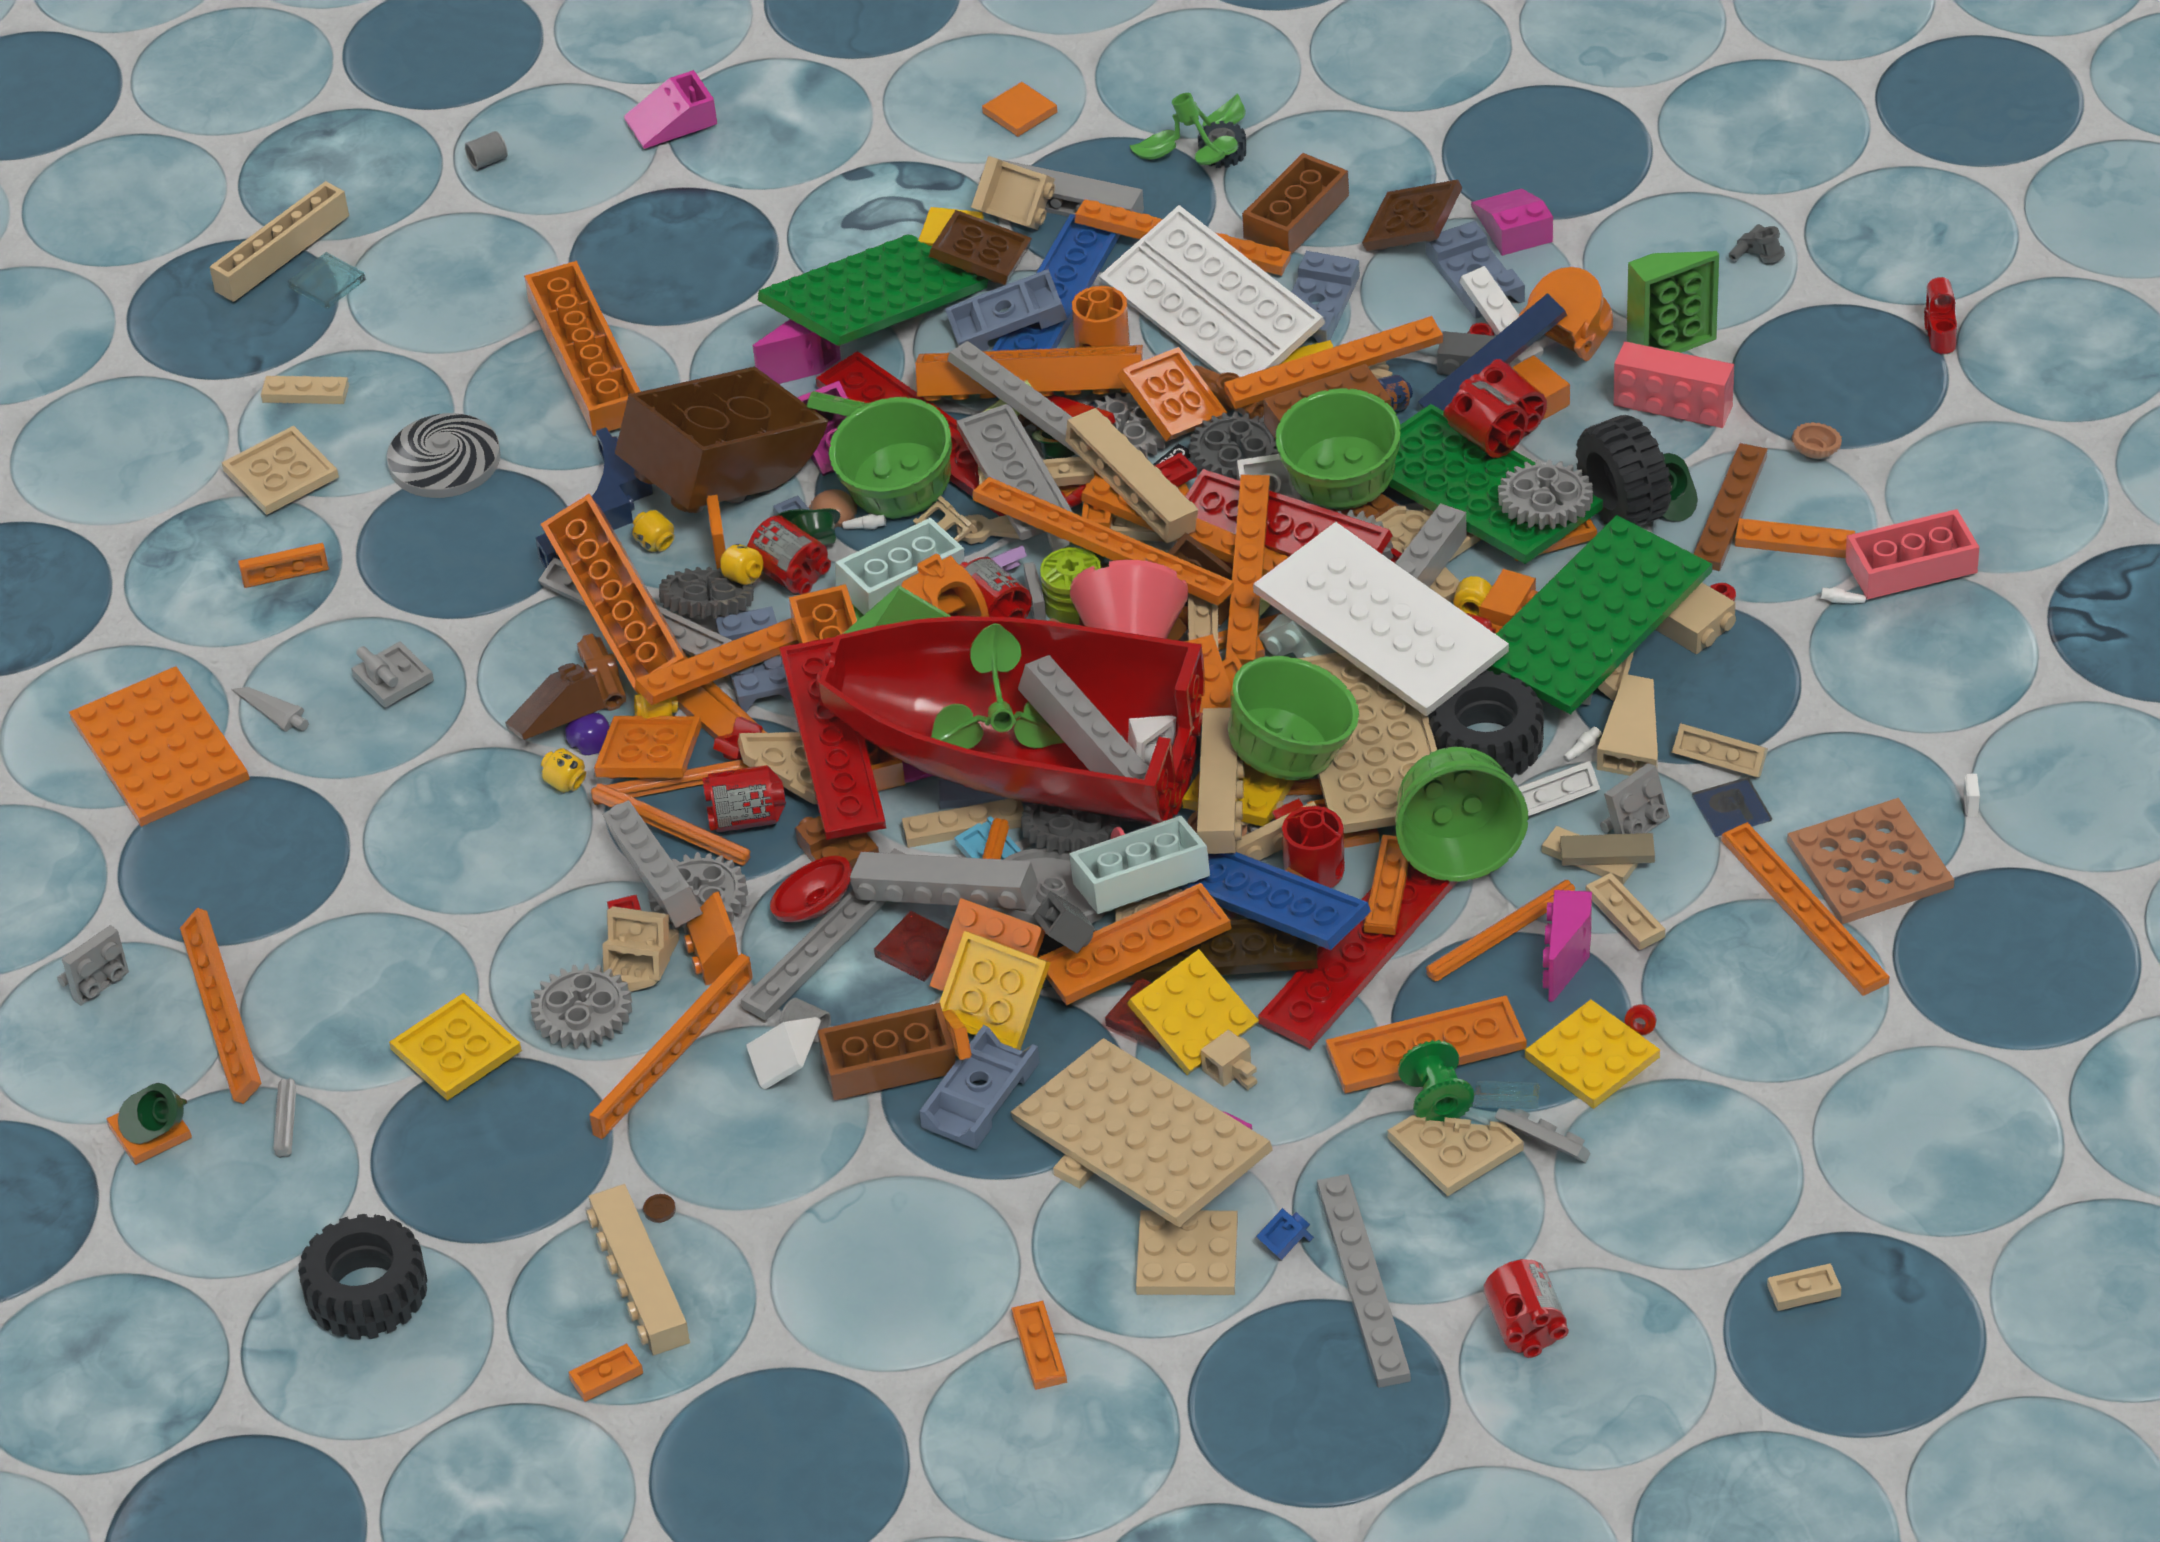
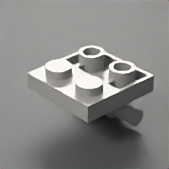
M401 641L376 655H373L365 646L360 647L356 654L364 662L351 668L353 677L385 708L434 681L432 671Z
M1647 763L1604 793L1610 817L1601 822L1600 827L1605 833L1613 829L1615 834L1648 833L1670 817L1656 766Z
M109 925L63 957L62 962L65 972L59 975L57 980L63 987L69 984L73 1000L81 1006L129 973L118 930Z

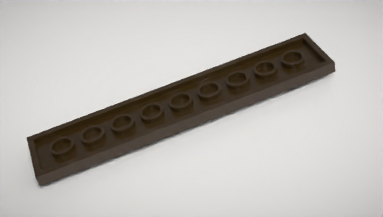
M1252 919L1230 920V930L1116 983L1157 980L1198 949L1220 975L1318 968V945ZM1045 934L1037 957H1041L1064 945ZM1045 978L1042 988L1052 987L1049 981Z

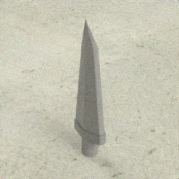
M250 687L231 689L285 732L293 726L304 731L309 725L308 720L301 717L304 709L298 705H293Z

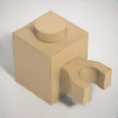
M1228 1029L1201 1049L1202 1071L1221 1086L1225 1087L1236 1078L1247 1090L1257 1084V1079L1252 1076L1257 1072V1068L1251 1064V1047L1243 1037L1236 1036Z

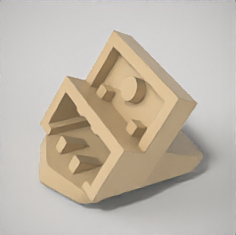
M612 906L607 910L608 940L603 943V972L612 969L613 976L620 974L622 982H627L630 992L654 986L657 981L661 980V976L670 961V957L679 941V931L669 929L668 914Z

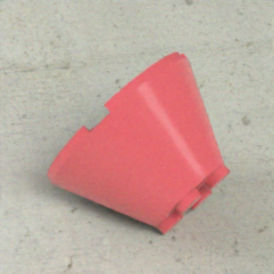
M1141 560L1109 561V567L1095 570V567L1092 566L1079 573L1070 585V598L1084 626L1167 639L1188 599V585L1185 580L1181 581L1177 578L1176 571L1164 565Z

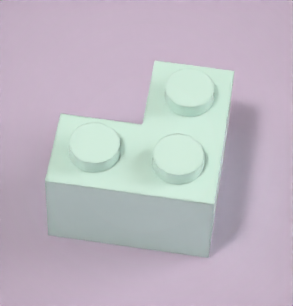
M1283 613L1279 614L1259 635L1266 649L1274 656H1284L1293 652L1297 658L1336 653L1335 650Z

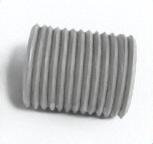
M497 131L465 143L467 158L472 167L477 170L493 162L495 163V161H500V159L502 160L508 155L505 141Z
M792 998L782 1010L780 1024L787 1021L817 1017L821 1020L818 1027L819 1030L830 1027L831 1016L826 1010L817 1008V1006L798 998ZM817 1032L814 1037L813 1043L819 1042Z

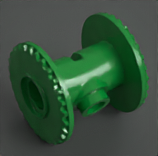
M1431 1040L1423 1044L1420 1043L1418 1046L1408 1050L1407 1054L1403 1055L1398 1064L1399 1077L1405 1084L1424 1088L1415 1098L1413 1111L1416 1117H1426V1121H1445V1117L1460 1119L1461 1116L1465 1115V1112L1470 1110L1469 1108L1472 1107L1475 1093L1473 1087L1467 1081L1458 1079L1455 1073L1459 1063V1054L1456 1048L1446 1041Z

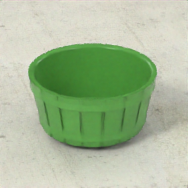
M1337 388L1316 392L1291 406V409H1288L1281 418L1275 437L1281 462L1287 469L1295 490L1305 500L1326 509L1344 510L1365 505L1367 502L1376 499L1386 490L1395 472V460L1400 447L1401 428L1398 416H1396L1393 408L1380 397L1371 393L1368 394V392L1362 390Z
M892 397L868 403V405H864L852 412L850 416H847L840 423L830 442L829 457L838 479L848 489L855 503L868 513L884 515L887 518L893 519L912 516L932 506L947 488L951 476L950 455L952 450L949 424L936 407L929 403L926 404L922 400Z
M1266 656L1249 661L1235 674L1230 692L1231 708L1227 729L1229 740L1238 756L1262 773L1275 778H1284L1285 780H1304L1315 775L1317 776L1330 766L1335 755L1348 742L1357 727L1359 708L1351 691L1336 676L1320 666L1311 664V662L1286 656Z
M1448 747V749L1436 750L1418 760L1409 769L1401 782L1395 817L1397 841L1407 861H1410L1414 868L1423 874L1426 873L1427 876L1444 881H1468V879L1473 880L1483 877L1508 862L1509 858H1512L1522 844L1521 841L1525 838L1528 828L1527 820H1529L1525 798L1514 780L1504 772L1493 758L1485 753L1467 747Z

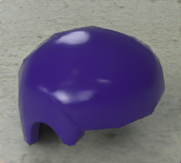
M596 712L573 720L566 725V740L572 749L574 746L577 747L583 755L599 753L610 727L609 722L602 714Z

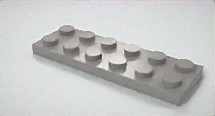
M1005 404L957 420V429L986 479L991 477L1072 512L1011 406ZM1007 515L1021 541L1046 532Z

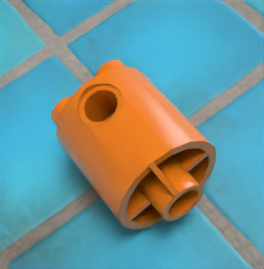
M1092 286L1075 295L1072 301L1075 347L1130 345L1127 298L1121 291L1114 287Z

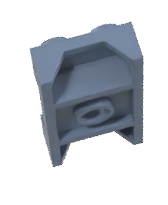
M1476 221L1442 231L1438 239L1426 242V255L1475 319L1479 318L1482 314L1460 284L1461 276L1483 266L1489 271L1505 296L1510 295L1519 303L1525 302V284L1513 269L1506 270L1487 245V236Z
M1306 250L1298 267L1297 281L1291 292L1323 316L1325 324L1312 335L1320 343L1331 340L1360 277L1359 260Z
M1049 269L945 308L958 346L969 341L981 351L989 349L987 341L1039 322L1041 329L1068 319ZM1004 308H1009L1005 312H1000Z
M772 606L715 619L717 633L732 641L777 624ZM780 655L762 661L763 664L759 666L752 665L729 674L738 706L745 712L749 710L756 699L780 694L792 702Z
M985 1025L981 1027L970 1042L971 1058L963 1060L958 1058L920 1109L922 1128L974 1149L978 1148L992 1129L991 1119L1018 1082L1024 1084L1040 1063L1038 1046L1032 1044L1024 1051L1005 1045ZM981 1079L987 1081L980 1086L972 1084V1082H977Z

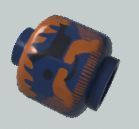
M1400 375L1377 379L1391 397V407L1395 412L1405 410L1413 395L1410 383L1406 382Z

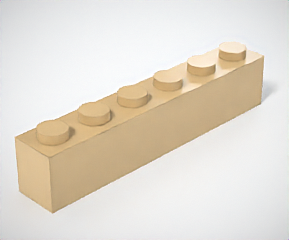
M327 181L323 182L212 264L210 272L215 292L233 302L349 217L345 191Z
M1094 408L1067 420L1065 441L1166 543L1182 537L1185 532L1189 534L1195 531L1198 509L1194 503L1189 501L1179 491L1177 486L1172 484L1140 450H1137L1128 441L1127 437L1111 424L1107 417H1104Z
M1230 708L1203 709L1197 834L1207 845L1208 854L1236 853V840H1242V823L1237 822V820L1243 819V803L1238 801V799H1244L1243 780L1239 781V778L1245 777L1244 761L1240 760L1238 753L1235 752L1229 740L1227 729Z
M622 1184L589 1195L591 1209L586 1210L589 1224L592 1229L597 1227L599 1231L596 1233L597 1241L601 1251L607 1250L609 1254L606 1256V1260L611 1274H618L619 1279H616L619 1293L622 1298L628 1297L629 1302L626 1303L627 1310L632 1322L638 1320L640 1326H637V1332L642 1345L648 1344L654 1356L689 1344L687 1322L626 1185Z

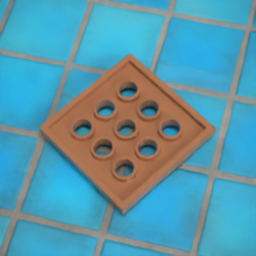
M1899 797L1787 834L1788 844L1841 924L1954 888V878ZM1885 828L1889 829L1891 832L1884 833L1882 831L1877 830ZM1857 837L1863 839L1864 841L1856 842L1854 840L1849 839ZM1829 846L1835 848L1836 850L1829 852L1828 850L1822 848ZM1901 849L1905 851V853L1899 854L1892 850ZM1873 858L1876 859L1877 862L1871 863L1864 859ZM1845 867L1848 868L1849 871L1842 872L1841 870H1837L1836 868ZM1907 870H1916V871H1918L1919 873L1913 875L1912 873L1905 872V871H1907ZM1879 879H1888V880H1890L1891 882L1888 883V884H1885V883H1883V882H1881V881H1877V880H1879ZM1860 888L1863 890V892L1856 893L1855 891L1849 889Z

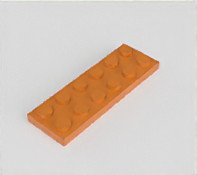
M1199 883L1093 932V937L1089 944L1082 947L1078 954L1068 947L1062 946L1038 958L1051 962L1046 979L1063 1002L1068 1005L1230 930L1231 922L1203 884Z
M1507 995L1326 1039V1049L1344 1093H1349L1401 1080L1398 1074L1400 1059L1412 1047L1418 1046L1420 1043L1423 1044L1426 1041L1440 1040L1453 1045L1459 1054V1066L1526 1049L1527 1040Z

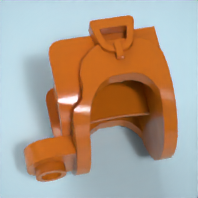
M1565 267L1554 270L1538 282L1528 298L1527 306L1519 316L1548 293L1566 311L1567 316L1544 335L1574 351L1578 357L1587 362L1592 358L1604 338L1613 328L1612 309L1603 297L1598 280L1591 273L1577 267Z
M934 554L917 564L919 573L902 582L901 587L950 616L989 617L985 599L975 580L951 555L942 560L939 554Z

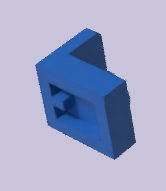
M1283 1208L1256 1236L1281 1260L1303 1237L1309 1242L1314 1238L1306 1230L1310 1224L1297 1212L1291 1216Z

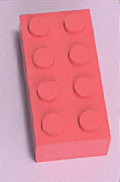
M1624 341L1614 363V406L1719 428L1724 427L1733 407L1734 364Z
M1955 509L1848 535L1845 561L1868 600L1978 573L1980 547L1959 511Z

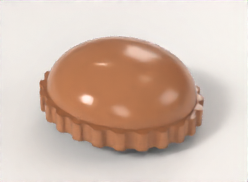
M1811 422L1797 426L1792 435V442L1796 449L1804 456L1813 459H1823L1840 449L1842 436L1831 426Z
M830 489L819 493L809 505L811 510L831 508L839 511L840 519L835 524V528L841 527L844 521L854 519L857 514V504L848 493L837 489Z

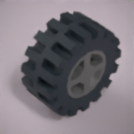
M1219 121V124L1212 122L1211 126L1206 125L1203 127L1211 142L1221 136H1232L1238 143V149L1234 153L1225 155L1223 159L1208 166L1216 165V168H1221V166L1228 168L1230 164L1235 166L1238 164V161L1242 162L1244 160V156H1246V134L1244 129L1240 128V125H1233V122L1230 121L1227 124L1224 121ZM1200 133L1198 135V150L1207 146Z

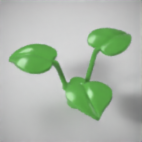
M1182 93L1172 100V105L1176 114L1172 115L1175 122V131L1164 130L1138 144L1129 145L1131 151L1138 157L1157 159L1175 149V141L1180 138V122L1184 123L1185 126L1195 124L1207 145L1197 151L1195 160L1200 165L1213 164L1223 159L1225 155L1234 153L1238 149V143L1232 136H1221L1211 142L1198 121V116L1203 120V127L1206 125L1211 126L1212 122L1219 124V121H1224L1226 124L1230 121L1234 125L1244 118L1246 110L1239 95L1236 93L1234 97L1207 117L1198 108L1191 93Z
M995 623L984 628L972 644L970 659L976 671L980 673L992 671L997 702H994L989 707L988 717L981 715L973 717L971 709L963 704H951L944 707L934 720L931 738L966 749L972 748L983 737V728L978 723V721H981L987 726L991 724L999 732H1006L1014 725V732L1018 741L1027 747L1041 748L1065 743L1029 701L1025 704L1023 712L1017 711L1014 715L1010 705L1003 701L998 671L1008 672L1012 670L1020 660L1021 648L1015 636L1000 624Z

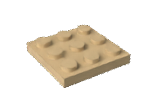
M294 425L221 462L223 471L266 515L339 478L337 468Z
M1140 1210L1136 1279L1137 1295H1235L1238 1211L1199 1210L1184 1224L1177 1227L1153 1210Z

